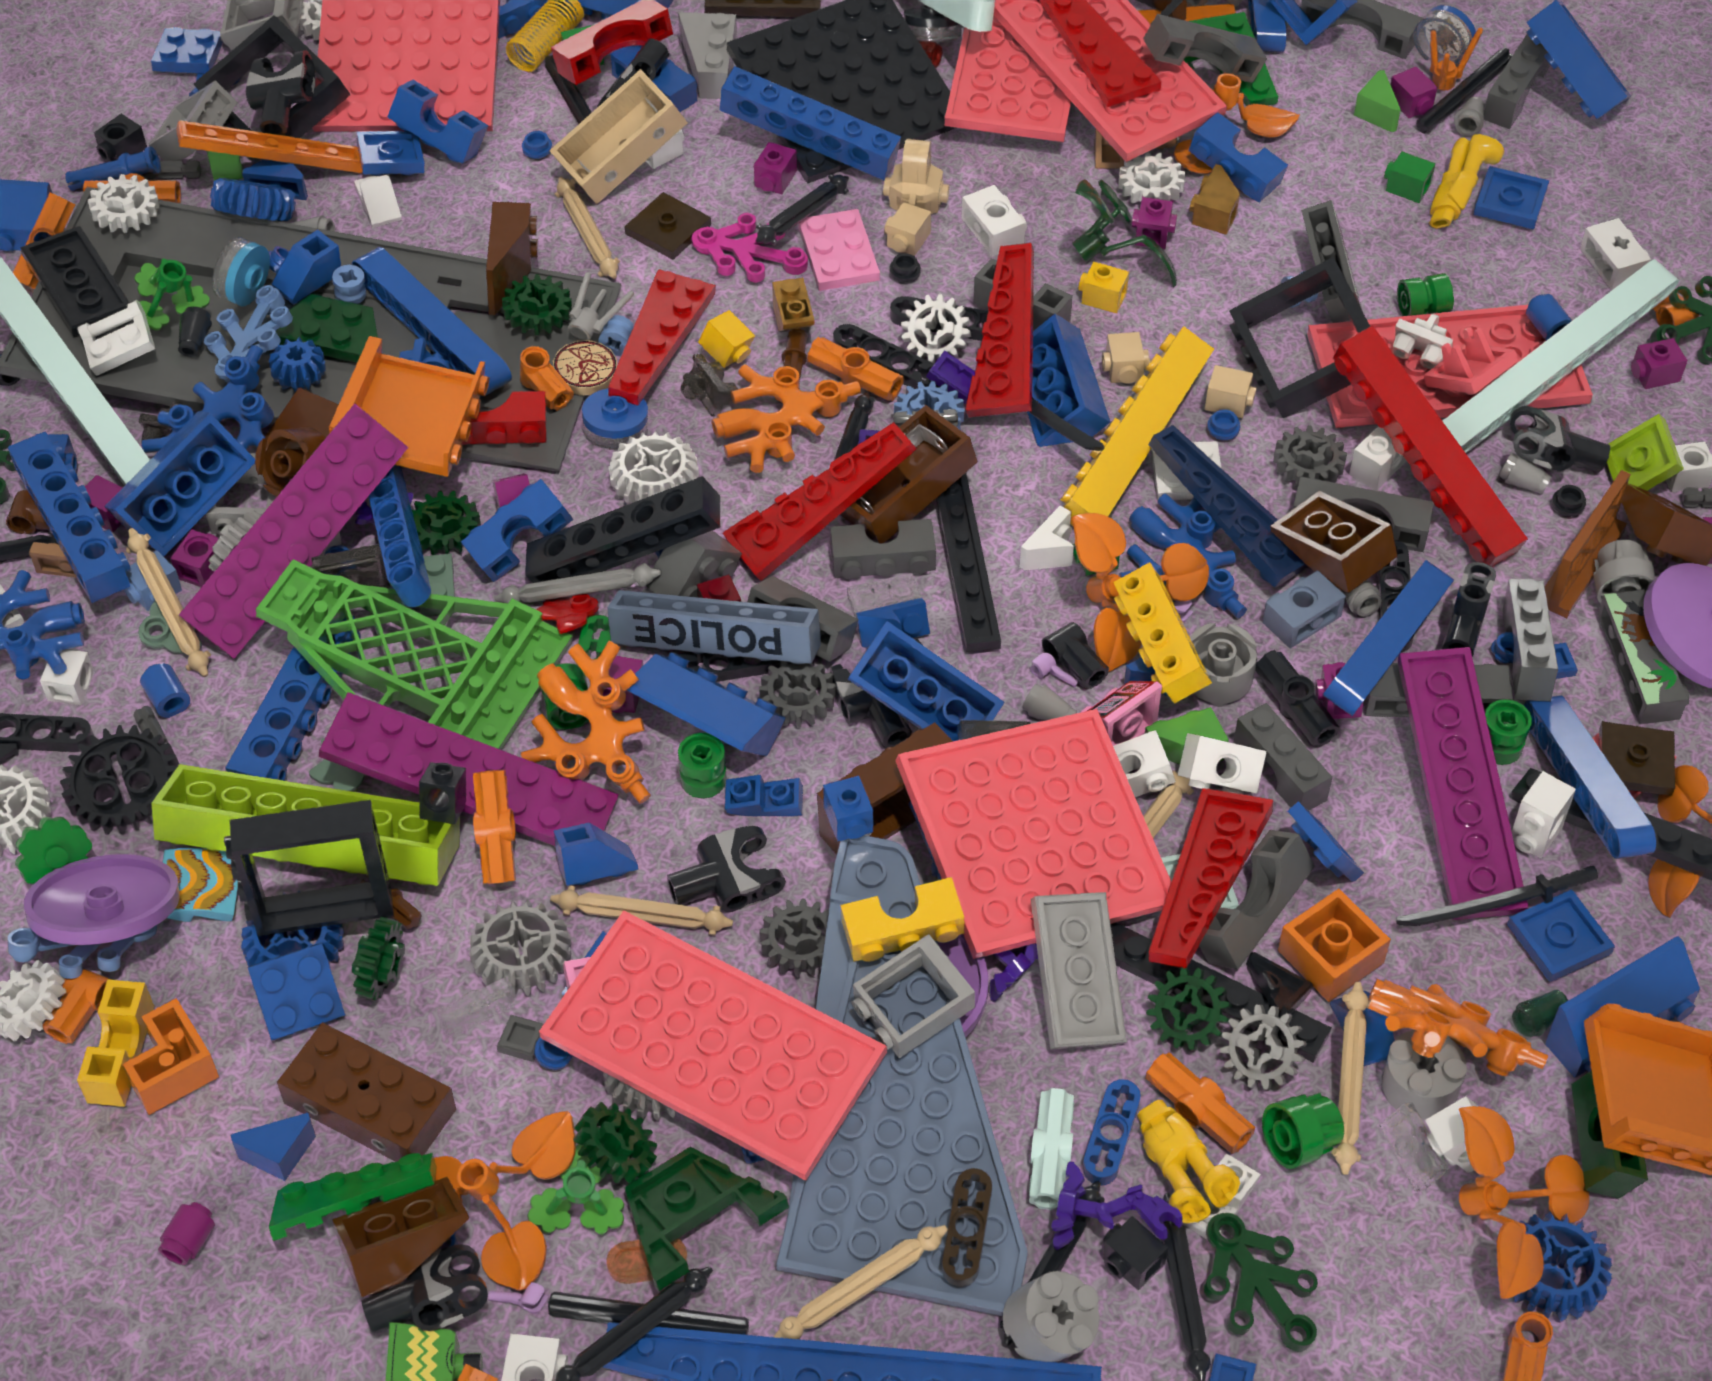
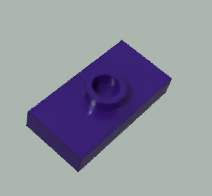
M944 350L926 375V378L935 381V384L939 387L947 384V392L956 390L958 392V399H963L966 405L972 376H975V371Z

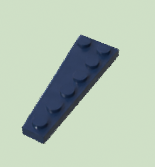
M1174 425L1153 435L1148 445L1259 570L1260 577L1276 588L1309 567L1271 532L1270 526L1278 521V519Z

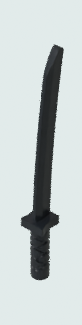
M1032 397V411L1028 412L1084 449L1095 451L1105 449L1103 443L1066 422Z
M1592 865L1573 871L1570 874L1567 873L1560 877L1551 878V880H1547L1543 874L1536 876V883L1459 904L1398 916L1396 924L1420 926L1507 906L1539 896L1543 898L1545 903L1553 901V893L1578 886V884L1582 885L1597 880L1598 872Z

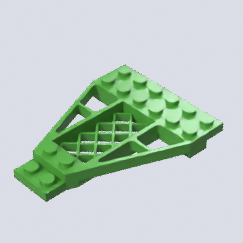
M294 559L256 608V617L287 631V640L343 700L348 692L356 694L333 669L384 693L378 704L389 707L393 701L403 702L431 716L428 721L431 724L500 750L503 749L541 691V687L538 685L539 679L537 674L549 664L558 665L571 645L573 636L569 633L559 634L556 627L542 621V612L513 598L509 603L431 594L423 604L416 607L443 610L436 621L403 606L404 604L392 588L361 585L343 576L323 574ZM361 607L369 611L371 616L353 619L350 610ZM454 612L499 617L482 643L445 626ZM392 622L400 626L402 631L384 634L381 624ZM375 626L378 636L359 639L357 629ZM351 631L353 641L334 644L333 634ZM423 637L431 641L433 646L415 649L412 639ZM406 641L409 651L390 654L387 644ZM382 647L384 656L366 660L363 652L364 649ZM357 651L359 659L348 653ZM454 652L462 656L464 661L446 664L443 654ZM437 656L440 666L421 669L418 659ZM413 662L415 671L397 675L394 667L395 664ZM388 666L390 674L379 668ZM461 672L453 684L450 674ZM444 677L446 687L428 690L425 680ZM419 681L421 689L409 683Z

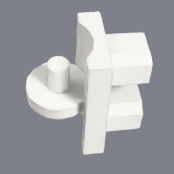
M1432 314L1428 321L1417 318L1414 324L1399 318L1395 326L1393 354L1403 359H1409L1414 348L1424 352L1420 359V364L1431 370L1443 361L1441 347L1449 343L1452 348L1453 339L1445 336L1447 329L1437 326L1439 322L1438 315Z

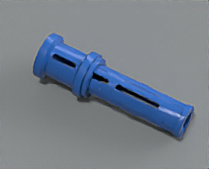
M150 146L146 147L143 152L131 155L123 153L119 156L118 160L75 171H68L65 174L66 183H73L68 185L69 189L75 191L83 188L84 181H108V177H112L115 180L119 179L121 174L127 175L129 173L141 175L151 172L152 174L160 173L161 165L156 150Z

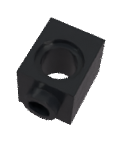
M122 113L94 132L98 145L96 147L97 152L105 161L118 160L119 156L123 153L131 155L142 152L147 147L142 126Z
M430 762L419 781V817L425 820L456 824L466 804V768L452 766L444 762Z

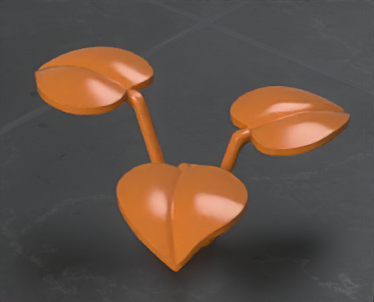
M1225 73L1219 75L1216 85H1214V90L1210 88L1225 103L1226 111L1231 110L1238 103L1241 119L1248 120L1247 128L1257 135L1278 137L1286 133L1299 119L1300 114L1268 105L1252 104L1244 108V94L1239 93L1241 80L1234 74ZM1184 140L1176 145L1174 158L1183 168L1200 174L1211 173L1213 170L1211 167L1188 151L1192 140Z
M1097 513L1079 514L1071 517L1075 533L1076 552L1081 564L1087 570L1096 572V576L1091 577L1087 582L1086 593L1091 601L1102 603V607L1105 608L1099 612L1094 623L1096 655L1109 667L1108 672L1132 660L1139 652L1138 649H1140L1142 644L1140 640L1137 642L1134 640L1127 628L1126 623L1131 621L1129 615L1123 616L1117 604L1113 602L1115 601L1114 597L1119 595L1113 582L1121 577L1109 573L1118 565L1115 557L1120 556L1126 549V538L1121 526L1112 518ZM1177 543L1168 547L1161 560L1162 570L1165 575H1160L1163 582L1166 581V589L1171 599L1176 601L1192 600L1204 590L1208 582L1209 566L1207 560L1195 547L1189 544Z
M1682 765L1675 768V790L1673 795L1659 794L1657 808L1664 820L1670 823L1682 822L1693 810L1712 824V816L1697 805L1704 799L1709 790L1708 780L1704 773L1690 765ZM1657 859L1651 868L1648 880L1649 892L1653 903L1663 915L1671 918L1674 910L1692 893L1700 876Z
M1481 1106L1462 1107L1458 1110L1464 1124L1467 1155L1473 1169L1482 1176L1475 1178L1476 1183H1467L1461 1187L1459 1203L1467 1215H1480L1482 1220L1491 1219L1503 1224L1497 1238V1268L1501 1299H1508L1533 1288L1540 1281L1544 1267L1543 1253L1538 1239L1532 1234H1526L1525 1224L1496 1213L1501 1212L1507 1206L1508 1200L1549 1196V1211H1551L1555 1220L1561 1221V1218L1567 1213L1569 1223L1579 1221L1588 1210L1590 1201L1589 1191L1585 1190L1583 1170L1577 1161L1568 1155H1557L1549 1160L1545 1168L1544 1176L1548 1189L1507 1192L1503 1185L1492 1180L1505 1172L1503 1162L1509 1161L1514 1155V1138L1509 1124L1499 1113L1492 1109Z
M568 1111L557 1112L540 1118L519 1133L513 1143L511 1153L512 1157L522 1165L520 1167L498 1165L496 1162H492L487 1166L480 1159H470L462 1164L458 1159L451 1156L434 1158L437 1166L435 1181L448 1177L461 1202L462 1195L468 1194L477 1200H483L503 1227L504 1232L496 1233L486 1241L481 1253V1263L490 1279L497 1284L517 1291L527 1289L530 1283L534 1282L540 1275L547 1254L546 1240L542 1231L530 1221L520 1222L511 1229L509 1222L492 1199L499 1187L497 1173L525 1174L531 1170L535 1177L543 1180L551 1179L564 1173L573 1162L576 1151V1143L573 1140L575 1137L573 1117Z

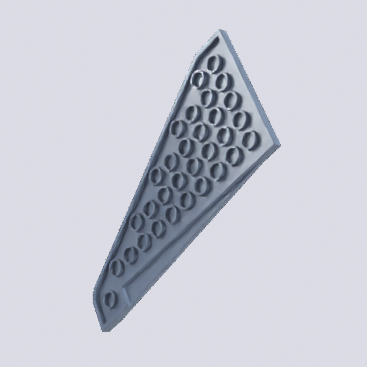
M862 836L857 839L840 841L833 872L816 1010L878 1041L874 1033L876 1030L869 1019L863 1021L852 1006V1001L854 1000L853 984L902 951L886 953L875 961L859 960L853 962L842 924L841 905L878 896L881 908L888 916L898 919L906 918L917 909L915 904V886L921 884L914 860L902 845L891 840ZM923 966L872 999L900 1035L951 1002ZM960 1018L901 1058H898L891 1048L887 1050L883 1060L808 1179L805 1181L793 1174L788 1217L777 1259V1270L840 1283L904 1240L916 1239L922 1228L945 1225L948 1229L957 1178L967 1169L978 1168L985 1171L991 1178L992 1197L979 1274L976 1280L968 1286L958 1287L950 1284L945 1279L942 1261L947 1237L946 1232L937 1249L933 1251L924 1250L919 1261L874 1290L1003 1317L1006 1301L1022 1286L1028 1251ZM972 1181L970 1187L963 1188H967L969 1191L968 1206L975 1208L977 1192L985 1190L980 1189L979 1182ZM962 1218L957 1222L956 1230L960 1235L970 1237L978 1232L979 1224L972 1218ZM960 1247L958 1262L955 1264L950 1263V1265L955 1266V1273L963 1274L965 1268H972L966 1264L967 1248Z

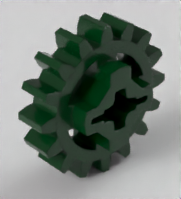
M539 274L535 275L534 280L523 276L522 283L512 281V289L506 288L504 290L505 297L502 298L505 320H511L512 328L521 325L522 333H526L529 329H534L535 335H539L540 329H545L547 333H552L551 326L562 328V320L570 319L569 314L572 311L570 290L563 289L562 281L552 283V276H548L545 280H540Z
M440 490L435 498L426 494V501L424 503L415 501V510H412L421 549L424 551L429 547L431 555H436L439 550H443L444 554H449L450 549L453 548L458 552H462L461 541L468 536L471 530L481 525L476 503H469L467 495H463L458 499L456 491H451L449 496H444L442 490Z
M380 917V920H375L374 927L369 928L368 936L362 935L360 938L356 957L352 963V973L357 975L353 987H356V995L377 1001L378 997H382L384 988L387 989L389 981L393 983L396 981L399 975L400 964L405 954V944L400 943L403 931H401L402 923H398L399 921Z
M1182 967L1179 977H1176L1171 971L1166 972L1169 982L1164 984L1156 981L1154 984L1160 990L1158 995H1148V999L1155 1003V1008L1146 1010V1014L1157 1018V1021L1150 1026L1151 1029L1154 1031L1163 1029L1164 1032L1160 1040L1166 1043L1174 1038V1048L1179 1050L1183 1047L1184 1042H1187L1191 1051L1197 1050L1198 1041H1201L1206 1047L1211 1046L1209 1036L1214 1034L1222 1037V1031L1218 1026L1220 1023L1227 1024L1230 1020L1222 1015L1223 1010L1231 1008V1003L1221 1001L1220 998L1226 994V988L1218 987L1215 989L1214 985L1217 982V978L1213 975L1203 980L1204 970L1200 968L1195 970L1193 976H1190L1188 968ZM1187 984L1183 992L1174 997L1169 996L1175 988ZM1203 988L1207 990L1212 998L1213 1009L1207 1007L1202 998L1204 994ZM1192 999V1005L1197 1007V1011L1195 1014L1189 1013L1187 1019H1185L1186 1013L1181 1011L1182 1004L1188 1005ZM1164 1009L1169 1010L1175 1019L1174 1030L1166 1020ZM1203 1021L1209 1022L1200 1032L1190 1034L1194 1026Z
M600 1102L595 1108L589 1107L574 1127L578 1133L573 1140L575 1143L582 1145L581 1149L577 1152L578 1155L588 1156L590 1161L587 1167L589 1169L595 1166L600 1168V1177L604 1178L608 1173L612 1174L615 1183H619L623 1177L628 1183H632L637 1177L640 1178L645 1175L657 1158L653 1152L658 1146L657 1143L648 1140L653 1132L650 1129H643L641 1127L644 1120L641 1117L633 1119L631 1117V1109L629 1108L624 1112L619 1111L617 1103H612L609 1108L603 1102Z

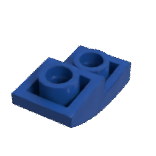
M761 775L726 779L725 810L729 814L740 816L802 815L803 785L800 778L765 783Z

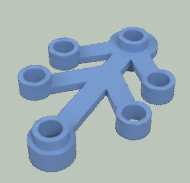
M271 285L263 286L256 292L257 307L244 330L238 324L239 318L233 309H226L218 314L217 321L221 328L227 330L236 343L231 353L225 347L227 342L221 332H212L204 339V344L211 353H215L219 359L215 366V373L227 383L230 380L225 375L224 369L228 359L234 356L245 357L249 351V346L257 341L259 343L256 346L260 347L263 353L276 348L281 340L275 330L289 325L293 320L289 309L284 306L285 300L281 293ZM266 315H270L272 320L261 326Z
M157 925L135 936L114 941L109 947L99 950L97 953L98 968L105 972L119 969L121 966V955L134 942H143L153 937L157 932ZM19 928L13 930L8 935V952L18 962L33 960L39 951L73 946L39 937L30 928ZM101 944L77 945L69 954L59 959V974L67 979L79 977L83 972L82 963Z

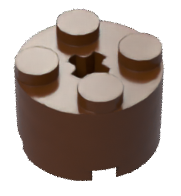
M310 427L274 430L270 432L271 434L267 438H263L260 441L256 450L255 466L257 474L263 476L266 485L263 486L269 493L277 497L325 440V436L318 430Z

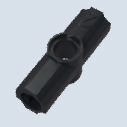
M1272 650L1264 654L1256 662L1255 671L1279 701L1280 713L1285 718L1294 721L1312 745L1323 746L1338 734L1340 726L1315 696L1313 682L1308 677L1299 675L1282 652Z

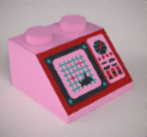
M1129 681L1119 689H1112L1102 701L1093 707H1086L1081 712L1098 710L1114 746L1145 734V727L1157 721L1162 685L1157 681Z

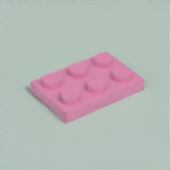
M858 209L807 217L798 223L819 291L880 281V271Z

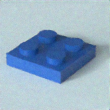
M180 27L165 28L151 59L152 70L205 74L214 66L222 47L223 41L220 31L207 28L199 30L182 29Z
M357 131V147L363 174L381 176L384 174L413 175L415 173H424L425 162L419 137L408 131Z
M1489 166L1473 215L1534 230L1547 192L1549 180Z
M1299 801L1288 810L1295 820L1291 827L1297 834H1300L1305 842H1308L1315 850L1313 853L1327 868H1330L1338 878L1344 874L1354 882L1364 874L1362 869L1326 827Z
M1572 889L1553 897L1552 902L1545 903L1544 901L1509 917L1507 926L1549 983L1611 955L1615 948L1613 942Z
M322 942L248 966L271 1041L319 1025L322 1022L325 1023L345 1016Z

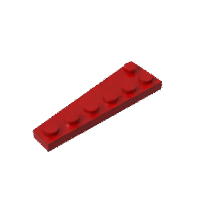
M1039 0L1106 107L1161 90L1162 81L1086 0Z
M1032 243L1000 246L992 282L993 289L990 292L988 301L989 311L982 329L983 339L976 357L977 367L975 376H972L966 403L968 418L1032 411L1034 248Z
M660 269L657 271L608 386V397L621 396L628 403L640 404L712 301L716 293V285L674 274L670 271Z
M893 422L854 447L849 453H845L832 461L830 468L815 477L812 474L802 481L803 486L789 495L784 492L774 499L775 504L761 513L756 510L725 530L722 534L733 547L742 553L741 558L754 575L762 581L917 450V448Z
M1202 788L1149 949V962L1187 968L1273 813V799Z

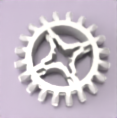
M656 431L652 436H646L642 432L638 439L630 436L628 444L620 443L618 451L613 452L612 462H610L609 466L610 484L613 490H615L618 499H624L627 505L694 480L699 476L697 457L692 452L690 445L683 444L681 437L672 439L669 432L664 436H659Z
M2 764L0 765V857L4 849H9L15 855V844L22 837L23 830L30 826L38 828L42 818L51 816L50 796L47 790H45L43 782L38 777H34L29 770L22 772L16 765L9 771Z

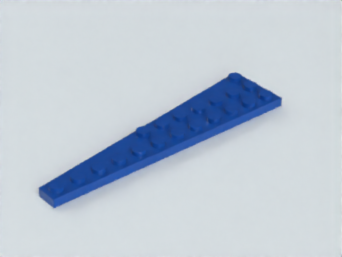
M608 1322L606 1333L619 1323ZM654 1327L603 1367L653 1381H826L829 1379L832 1381H1101L1102 1366Z

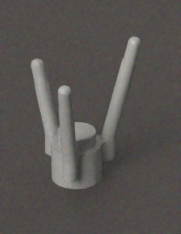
M586 272L575 305L569 314L572 320L568 325V331L581 341L590 340L594 333L600 334L605 324L634 296V292L629 291L598 320L599 315L596 311L607 291L602 289L590 308L584 307L581 309L591 274Z

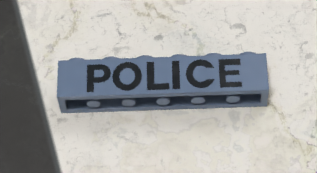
M618 590L607 607L611 642L628 647L643 646L658 648L663 651L673 649L690 651L695 654L712 653L722 654L726 657L741 656L757 658L762 661L781 660L790 661L794 664H811L821 646L818 609Z

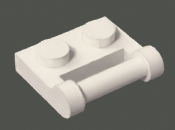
M138 300L129 303L128 308L91 325L85 323L78 327L90 369L96 376L155 349L146 314ZM134 320V323L96 340L97 336Z

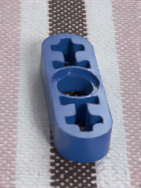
M1115 1080L1106 1089L1083 1162V1174L1091 1183L1099 1181L1101 1186L1108 1185L1118 1175L1141 1097L1139 1088L1129 1080ZM1121 1093H1125L1128 1095V1100L1124 1103L1121 1115L1115 1112L1117 1098H1119ZM1106 1125H1115L1122 1130L1123 1135L1117 1140H1109L1101 1134V1129ZM1103 1149L1109 1152L1106 1163L1107 1167L1102 1172L1095 1170V1164L1099 1162Z

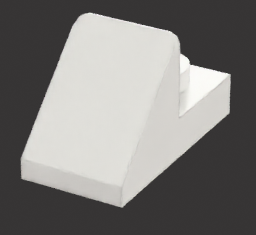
M388 175L368 176L354 181L355 189L372 228L402 220Z
M1059 506L1021 546L1020 568L1023 570H1034L1072 565L1074 546L1067 541L1072 532V527H1070L1071 511Z

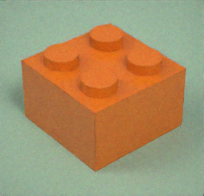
M1338 888L1283 926L1278 952L1330 1002L1353 986L1355 982L1360 981L1384 964L1391 939Z

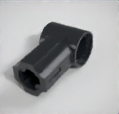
M1071 622L1042 638L1041 642L1044 653L1051 654L1056 664H1062L1084 689H1092L1099 685L1108 675L1109 667L1088 646L1086 635L1078 624Z

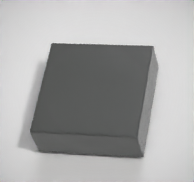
M510 1015L496 1046L497 1051L534 1062L535 1045L540 1038L539 1030L544 1024Z

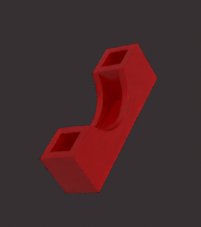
M641 0L552 46L551 50L557 72L575 85H578L601 73L600 63L609 53L626 46H643L650 38L661 41L673 35L668 8L655 0Z
M545 391L512 392L501 406L493 410L479 412L476 419L471 418L470 420L471 432L468 441H462L461 445L547 443Z

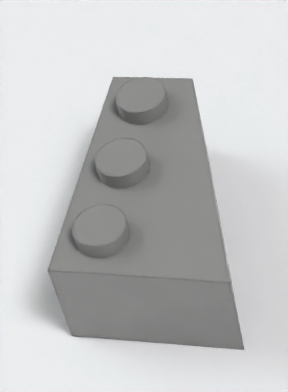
M678 12L680 40L685 50L687 62H689L691 74L697 82L699 98L721 99L722 86L734 68V62L726 48L727 42L737 39L736 14Z

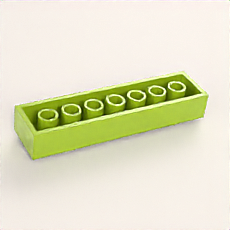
M183 764L178 765L152 802L154 840L170 842L175 845L184 844L208 850L226 851L224 836H230V820L371 800L389 878L416 882L420 885L438 886L460 846V817L456 824L425 820L419 817V802ZM359 838L252 853L253 856L275 859L279 862H294L311 865L316 868L325 867L353 874L361 873L368 875Z

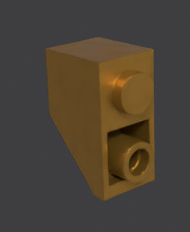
M1215 164L1210 175L1205 174L1200 186V194H1194L1189 211L1193 212L1192 225L1227 235L1237 216L1240 193L1221 165Z
M804 278L772 282L773 310L778 330L785 331L815 325Z

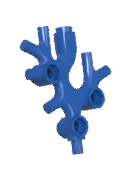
M251 345L245 357L234 356L227 360L224 371L230 381L222 390L214 392L203 382H198L193 388V392L204 402L202 412L211 413L219 422L228 418L238 421L240 432L236 440L246 450L250 446L258 447L260 441L266 438L261 428L267 427L274 417L273 410L263 396L259 393L250 392L259 383L257 372L260 365L258 361L263 353V350L256 345ZM175 405L169 412L161 411L158 415V423L172 427V432L166 437L142 440L143 451L145 453L158 452L195 415L193 410L187 405Z
M1163 494L1158 499L1157 503L1181 525L1178 529L1169 528L1150 508L1141 506L1135 509L1129 518L1131 527L1148 543L1162 549H1167L1177 543H1186L1195 547L1204 556L1209 566V578L1204 588V598L1209 605L1220 608L1223 611L1228 609L1236 618H1241L1246 613L1247 608L1238 601L1239 595L1233 590L1234 578L1231 573L1226 569H1216L1219 566L1235 563V553L1233 550L1224 552H1209L1206 550L1212 544L1213 534L1220 530L1221 527L1208 512L1200 511L1203 506L1195 497L1192 498L1187 506L1178 505L1168 494ZM1137 544L1132 545L1127 550V555L1139 565V568L1150 562L1159 576L1165 575L1162 566L1155 563ZM1134 570L1121 572L1119 577L1122 578Z
M24 570L18 571L10 588L0 595V650L6 649L13 665L16 667V677L19 679L30 677V667L35 665L39 658L45 659L55 674H62L66 671L67 665L61 658L60 652L84 646L82 633L78 632L49 639H41V637L45 633L77 629L79 624H84L85 618L80 603L74 604L72 601L51 605L34 613L20 626L15 628L4 627L2 624L3 619L11 611L21 607L50 602V594L47 588L25 592L31 575Z

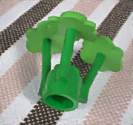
M163 258L158 268L151 263H145L141 267L140 272L134 277L135 282L139 284L137 288L138 293L143 297L151 295L154 297L152 303L139 301L146 314L150 329L158 331L162 326H166L169 323L168 315L163 313L162 307L159 306L165 292L174 293L177 291L178 294L173 295L171 299L172 303L176 305L175 309L179 315L185 312L187 307L205 308L210 303L209 296L204 294L201 286H194L192 288V276L186 275L184 265L177 260Z
M580 1144L576 1146L573 1162L560 1175L563 1179V1188L558 1190L548 1188L542 1195L536 1194L530 1200L532 1208L527 1215L528 1221L536 1226H541L544 1233L550 1234L555 1228L563 1230L570 1225L571 1217L568 1213L571 1208L570 1201L576 1204L583 1203L585 1211L581 1214V1223L585 1228H594L598 1234H605L609 1228L617 1229L624 1222V1216L621 1212L624 1208L623 1200L619 1197L614 1198L612 1191L609 1189H601L598 1192L595 1190V1184L602 1180L600 1168L595 1166L589 1169L587 1167L590 1161L588 1156H579L577 1153L582 1147Z

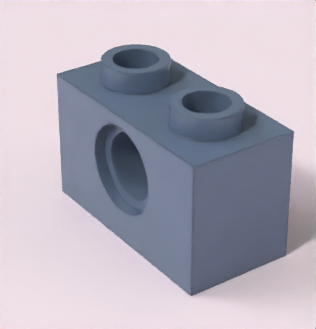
M1317 570L1308 577L1299 578L1292 587L1284 592L1273 594L1265 603L1262 623L1291 649L1340 618L1346 596Z

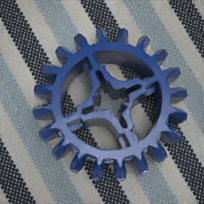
M219 178L214 181L210 193L211 207L224 213L264 220L288 221L292 219L293 212L295 211V193L283 187Z
M253 920L246 921L248 927L242 928L241 934L243 939L241 941V949L243 955H246L245 960L248 966L313 945L310 941L315 937L314 933L319 928L321 929V934L315 944L322 942L328 963L338 962V951L342 950L344 945L342 938L344 929L342 924L276 933L270 940L271 944L266 949H264V944L269 935L258 936Z
M1551 1211L1545 1214L1543 1221L1536 1214L1529 1218L1528 1223L1520 1221L1526 1226V1234H1532L1538 1239L1542 1248L1544 1267L1540 1281L1533 1288L1514 1296V1301L1519 1302L1526 1299L1529 1301L1527 1305L1528 1312H1533L1536 1307L1543 1309L1542 1314L1547 1318L1554 1311L1560 1322L1566 1320L1569 1313L1576 1320L1582 1317L1585 1310L1591 1313L1596 1308L1598 1301L1600 1302L1605 1298L1607 1294L1606 1289L1612 1280V1274L1608 1272L1612 1266V1259L1604 1256L1607 1251L1606 1244L1594 1243L1597 1238V1232H1584L1583 1220L1577 1222L1576 1225L1570 1224L1567 1213L1561 1218V1221L1555 1220ZM1584 1266L1587 1282L1577 1287L1574 1282L1576 1278L1575 1273L1579 1267Z

